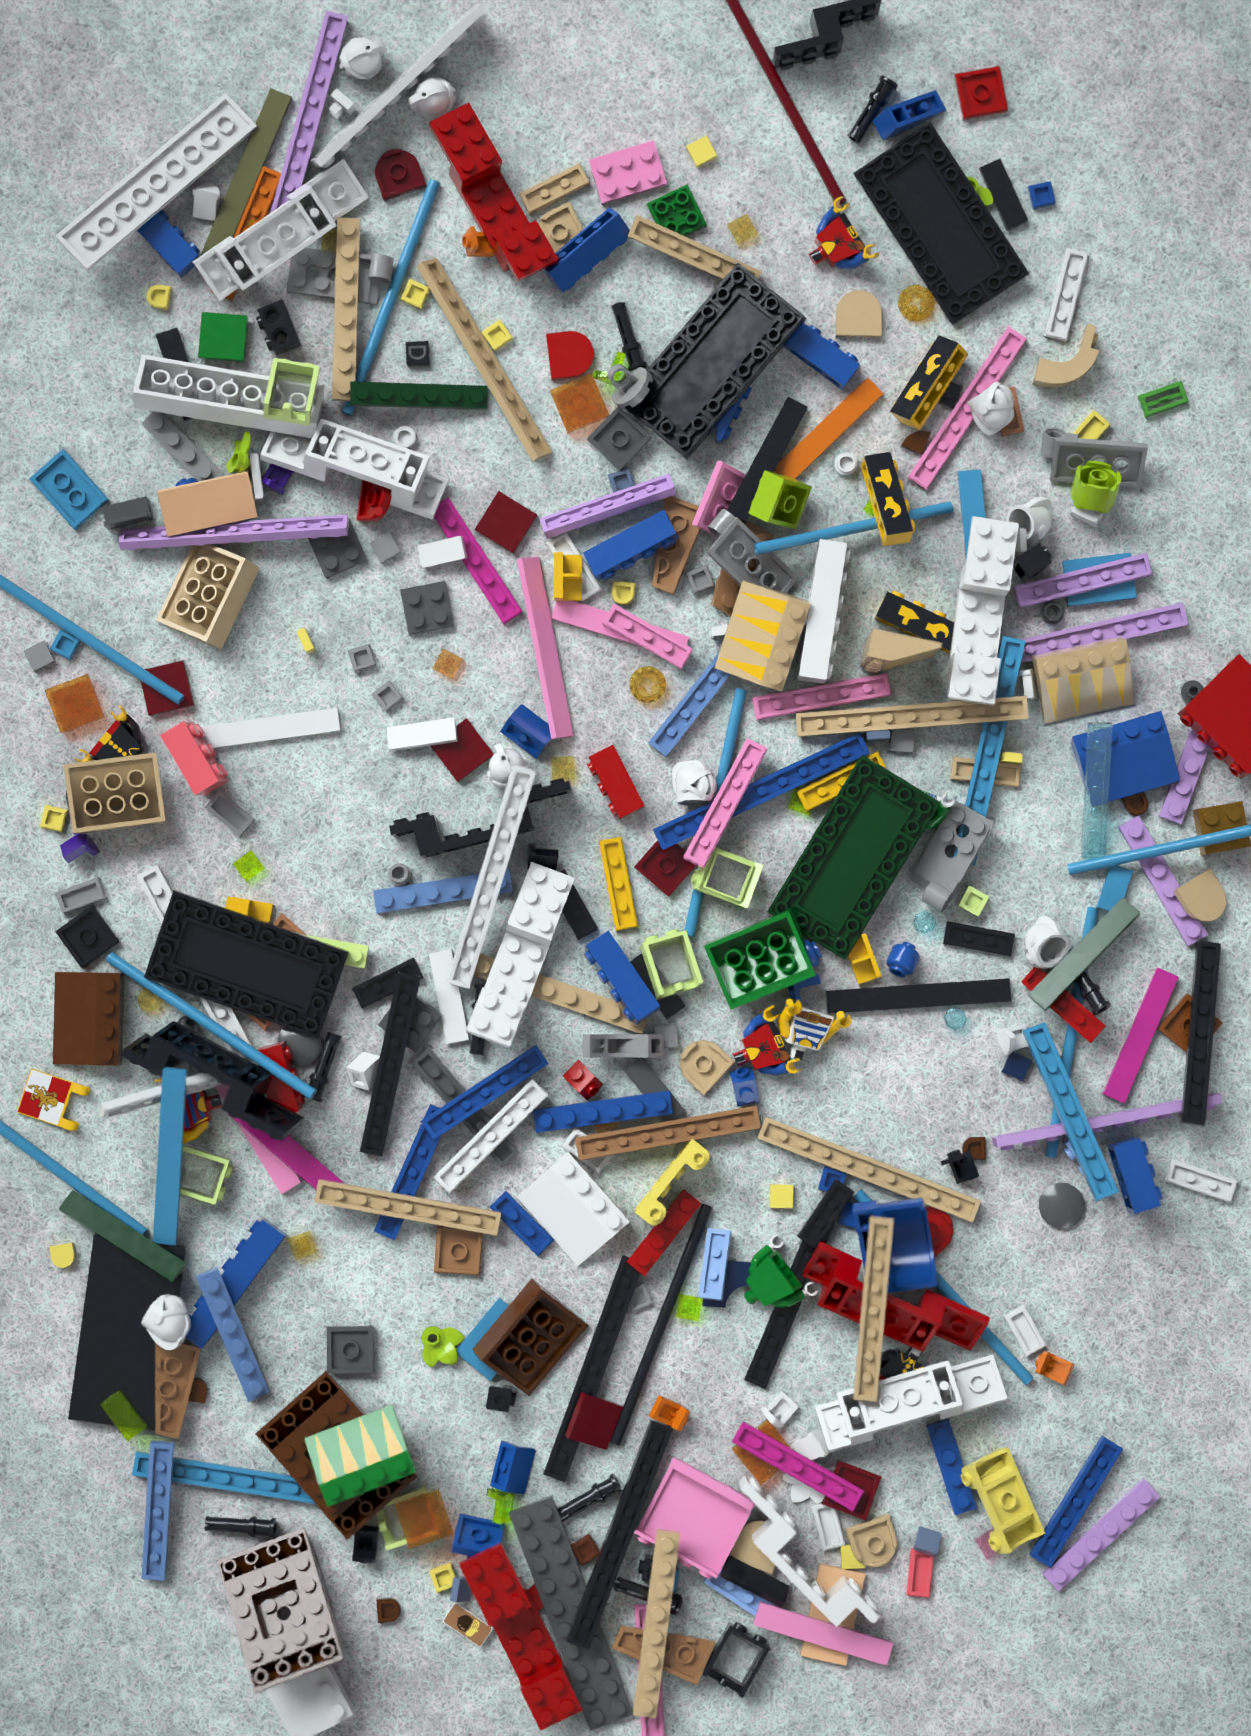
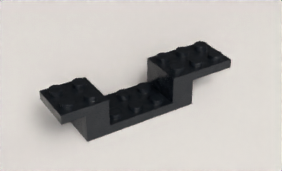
M564 778L550 781L551 785L542 787L541 784L532 785L517 835L534 831L528 804L572 793L569 781L564 782ZM425 812L415 815V820L408 821L407 818L394 820V825L389 826L391 836L394 838L415 833L420 857L427 858L487 843L490 841L495 824H491L490 829L482 831L481 828L468 830V835L461 837L458 833L445 836V841H442L436 816Z
M172 1021L152 1036L145 1033L125 1047L122 1056L127 1058L132 1064L140 1065L156 1076L162 1077L164 1067L174 1068L183 1062L194 1066L201 1073L209 1074L216 1078L218 1082L229 1085L230 1087L221 1109L228 1112L230 1116L248 1123L250 1127L267 1133L273 1139L283 1141L301 1126L304 1117L264 1096L272 1077L270 1072L175 1021Z

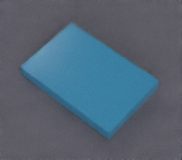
M64 449L29 478L74 530H77L109 501Z
M1131 553L1062 561L1063 574L1131 557ZM1134 580L1066 597L1067 607L1137 598Z
M500 1297L456 1349L459 1356L489 1381L494 1378L497 1372L483 1363L472 1349L509 1306Z

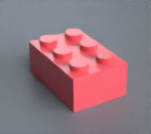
M183 721L160 735L195 795L206 796L229 782L226 778L228 775L227 770L223 764H218L215 759L217 754L211 744L206 745L202 737L205 736V733L199 724L195 725L194 722Z

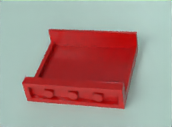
M1238 654L1177 714L1180 716L1181 722L1185 726L1191 727L1196 733L1197 738L1213 750L1214 756L1219 760H1223L1229 766L1228 769L1234 776L1242 779L1251 773V665Z

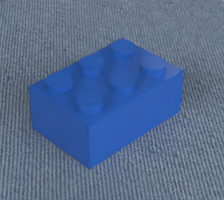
M1131 1137L1108 1144V1151L1127 1211L1136 1214L1161 1206L1160 1200L1163 1197L1159 1186L1155 1187L1153 1181L1156 1174L1153 1165L1148 1164L1146 1155H1149L1145 1141L1141 1142L1140 1138Z

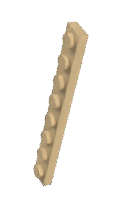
M337 218L332 401H350V382L356 381L360 218Z
M480 954L473 976L487 980L495 959ZM540 974L531 994L533 997L639 1034L643 1033L647 1019H645L638 1025H635L633 1021L629 1022L624 1016V1007L620 1002L616 1003L612 999Z
M323 1179L318 1180L314 1203L496 1236L501 1218V1212Z
M870 1216L853 1400L877 1402L894 1218Z
M656 1530L633 1706L634 1716L656 1718L680 1539L679 1531Z

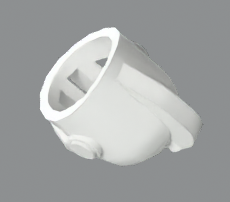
M364 37L351 39L344 46L340 54V69L345 71L344 74L354 79L365 80L374 77L382 67V56L386 51L381 40L373 42L369 38Z
M427 77L418 84L414 95L409 97L410 108L417 111L424 119L434 120L451 111L457 98L454 96L457 93L456 89L451 87V83L442 78Z
M996 381L981 394L967 401L975 423L987 435L996 434L1013 420V394L1003 383Z
M1036 497L1026 504L1014 506L1009 510L1006 521L1019 523L1018 528L1026 529L1027 546L1041 541L1049 532L1052 524V517L1050 515L1052 503L1046 497Z
M501 743L494 745L496 753L490 759L487 775L493 785L506 789L513 764L529 767L525 756H521L514 749H503Z
M692 760L679 762L674 766L672 782L676 793L677 805L713 801L716 795L717 782L714 774L707 768L705 763Z
M1042 916L1028 930L1024 939L1025 956L1033 967L1047 969L1056 966L1068 954L1069 940L1063 935L1060 925L1054 919Z
M166 1294L159 1296L144 1315L141 1325L147 1329L152 1339L159 1346L166 1350H175L183 1343L189 1332L191 1320L187 1314L188 1308L185 1302L180 1297Z

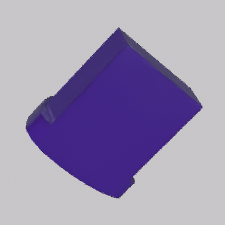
M271 463L264 476L261 477L262 484L270 490L283 495L285 492L284 488L294 471Z
M87 833L75 835L60 845L62 856L68 864L86 852L93 856L100 853V850Z

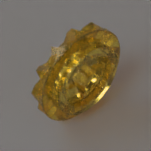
M920 284L909 285L901 292L898 298V308L901 314L911 321L924 320L932 313L935 305L934 296L928 287H923ZM913 294L917 299H924L920 303V311L916 305H909L913 301Z
M644 666L632 674L629 687L634 698L643 703H652L660 699L664 694L666 680L662 672L657 668ZM644 675L647 676L650 682H658L651 686V694H649L646 688H638V686L644 684Z

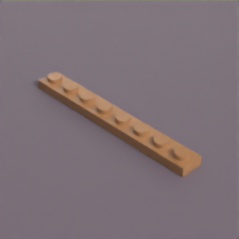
M756 1105L575 1137L578 1159L582 1161L690 1142L692 1139L701 1140L761 1129Z

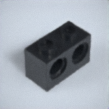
M283 299L257 309L260 316L256 317L260 329L266 330L268 337L264 339L269 351L274 350L277 356L302 346ZM272 313L279 315V319L274 323L267 321L268 316ZM281 334L288 336L287 341L283 344L276 342V338Z
M1039 543L1014 560L1013 569L1022 583H1025L1045 570L1052 563L1050 560L1052 556L1045 546L1042 547Z

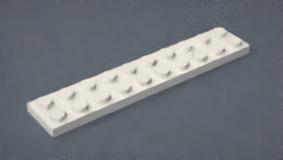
M480 3L469 9L309 161L313 167L327 168L336 159L333 156L334 154L344 152L352 144L350 139L353 136H361L369 128L366 124L370 120L372 122L378 120L385 113L383 108L386 105L390 106L396 103L402 97L400 92L403 89L405 91L413 87L418 82L416 77L419 74H426L435 66L433 63L435 59L443 58L451 50L449 46L452 43H459L468 34L466 29H471L473 26L476 27L484 19L482 14L487 10Z
M225 93L55 236L56 240L88 272L251 135L257 125Z

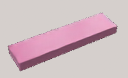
M616 604L612 605L602 623L681 670L693 651L691 647Z

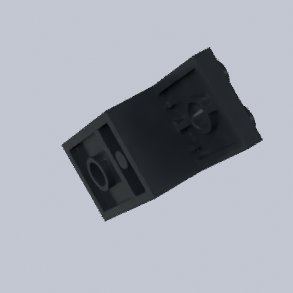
M849 0L812 9L810 26L813 38L776 46L773 54L775 69L788 70L797 63L802 62L803 65L814 63L818 58L832 59L837 57L838 53H841L844 40L841 28L853 25V22L862 20V22L874 20L875 16H878L881 0Z

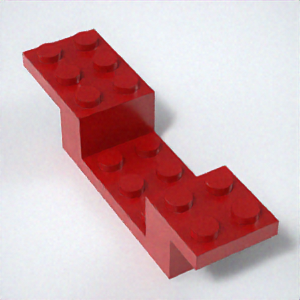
M470 103L430 121L428 126L451 164L449 176L483 233L488 245L494 252L503 271L505 272L510 269L517 282L557 263L558 257L537 220L529 223L500 172L502 159Z
M820 1242L804 1268L802 1276L823 1285L817 1303L818 1306L860 1324L864 1283L858 1281L857 1278L862 1260ZM928 1289L925 1290L916 1306L887 1293L883 1335L921 1352H924L934 1335L971 1351L989 1324L990 1317Z
M502 1542L459 1562L463 1575L489 1627L493 1626L518 1676L520 1691L540 1731L583 1711L572 1687V1681L567 1668L522 1576L518 1577Z

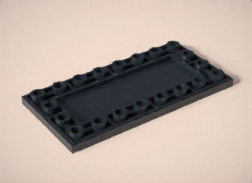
M930 121L853 173L952 326L1030 275Z
M737 263L647 369L653 378V382H649L647 386L650 389L648 394L636 406H626V410L688 460L807 318L742 265Z
M173 890L144 977L319 1038L349 951Z
M94 1234L68 1419L155 1431V1341L147 1329L141 1325V1322L150 1306L159 1296L170 1294L180 1297L183 1271L172 1284L100 1236ZM157 1244L185 1262L187 1246Z

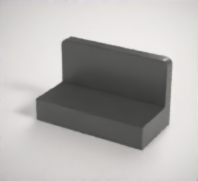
M147 496L102 507L105 518L103 523L108 530L153 519Z

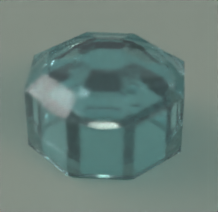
M922 911L915 915L912 924L917 932L926 934L934 929L936 920L932 913Z
M954 1007L946 1011L943 1020L946 1027L957 1030L964 1026L967 1018L963 1010Z

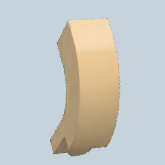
M1087 324L1083 332L1079 351L1071 360L1055 362L1040 358L1032 384L1046 388H1059L1070 385L1082 378L1091 368L1100 351L1091 348V346L1095 347L1098 339V334L1095 333L1097 326Z

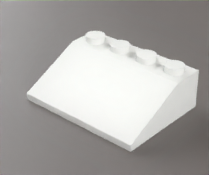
M569 1151L517 1196L521 1203L577 1266L630 1222Z
M332 1665L265 1690L290 1736H313L354 1715L356 1709Z

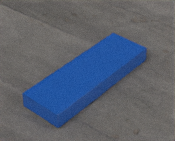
M507 1191L490 1206L493 1211L501 1212V1219L537 1256L554 1241Z

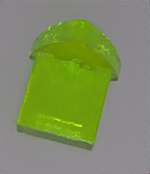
M617 351L611 367L616 364L623 365L626 354ZM594 370L593 378L613 385L608 379L607 371ZM621 371L615 373V381H618Z
M487 1488L486 1495L496 1499L493 1523L504 1524L511 1522L509 1511L513 1510L515 1493H506L498 1489Z

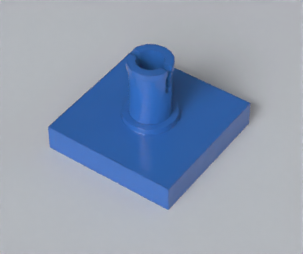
M460 1513L451 1552L466 1555L469 1558L500 1543L505 1523Z

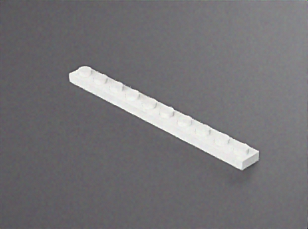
M517 764L512 766L447 983L470 988L536 774L534 769Z
M156 865L137 875L162 924L172 891L159 865ZM200 997L212 1020L252 1046L233 1008ZM223 1041L226 1049L255 1063L254 1061H252L251 1059H249L248 1057H246L245 1055H243L242 1053H240L239 1051H237L236 1049H234L229 1044Z

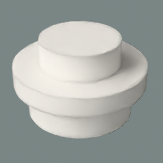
M842 453L837 456L834 465L839 474L849 476L856 471L858 463L854 455Z

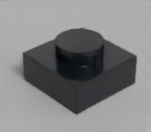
M951 382L938 403L954 408L963 386Z

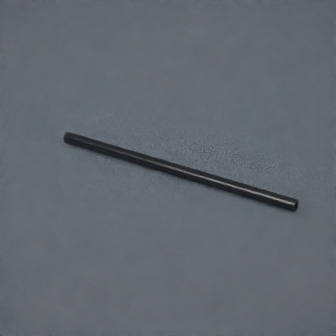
M702 1203L626 1397L610 1441L613 1444L621 1445L713 1207Z

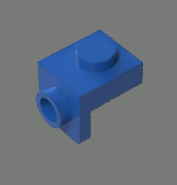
M817 974L814 977L789 986L790 999H795V1002L799 999L801 1002L799 989L821 984L819 975Z
M752 1067L731 1071L730 1077L737 1107L760 1102Z

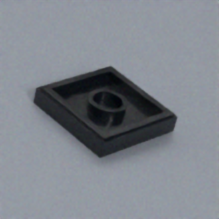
M91 905L55 931L82 969L120 942L94 905Z

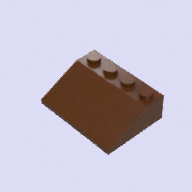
M55 972L53 1064L122 1065L124 973Z
M531 1278L472 1350L483 1363L530 1396L588 1327V1324L552 1293Z

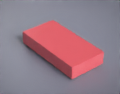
M913 1548L910 1551L906 1595L930 1598L934 1557L915 1551Z

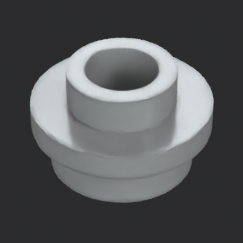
M401 863L393 865L388 871L389 881L395 886L406 885L411 879L410 869ZM403 872V878L397 879L396 873Z

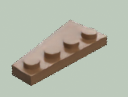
M747 521L745 524L762 542L772 540L774 537L773 534L750 521ZM751 559L748 562V569L754 571L757 563L755 559ZM722 568L720 575L717 577L711 606L731 616L740 585Z

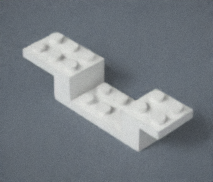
M343 158L286 197L288 199L286 203L235 238L227 237L193 261V264L219 301L238 288L243 291L336 227L337 225L334 221L337 218L342 217L369 198Z
M320 419L312 438L271 431L260 454V460L325 482L330 469H334L391 489L390 505L432 520L449 480L427 472L429 456L324 419Z
M972 517L966 563L961 570L946 680L950 681L947 699L986 705L995 704L1001 658H997L1005 596L1010 591L1019 523Z
M531 862L509 918L499 951L468 1023L467 1033L510 1048L556 932L558 921L575 879L574 877Z
M989 1355L950 1367L948 1360L880 1380L878 1383L877 1402L853 1400L854 1388L837 1393L838 1400L816 1406V1411L830 1453L874 1440L873 1433L936 1414H939L940 1420L1007 1401V1395L994 1356Z
M745 1475L739 1481L740 1489L769 1517L752 1534L753 1543L836 1627L856 1607L874 1624L880 1618L877 1612L879 1609L877 1603L868 1594L865 1597L861 1594V1587L853 1578L847 1579L843 1575L824 1593V1589L815 1580L812 1583L808 1580V1573L800 1564L795 1566L792 1563L791 1555L783 1546L797 1533L794 1518L786 1510L782 1513L779 1510L778 1502L770 1494L765 1496L762 1493V1486L753 1477L749 1479Z

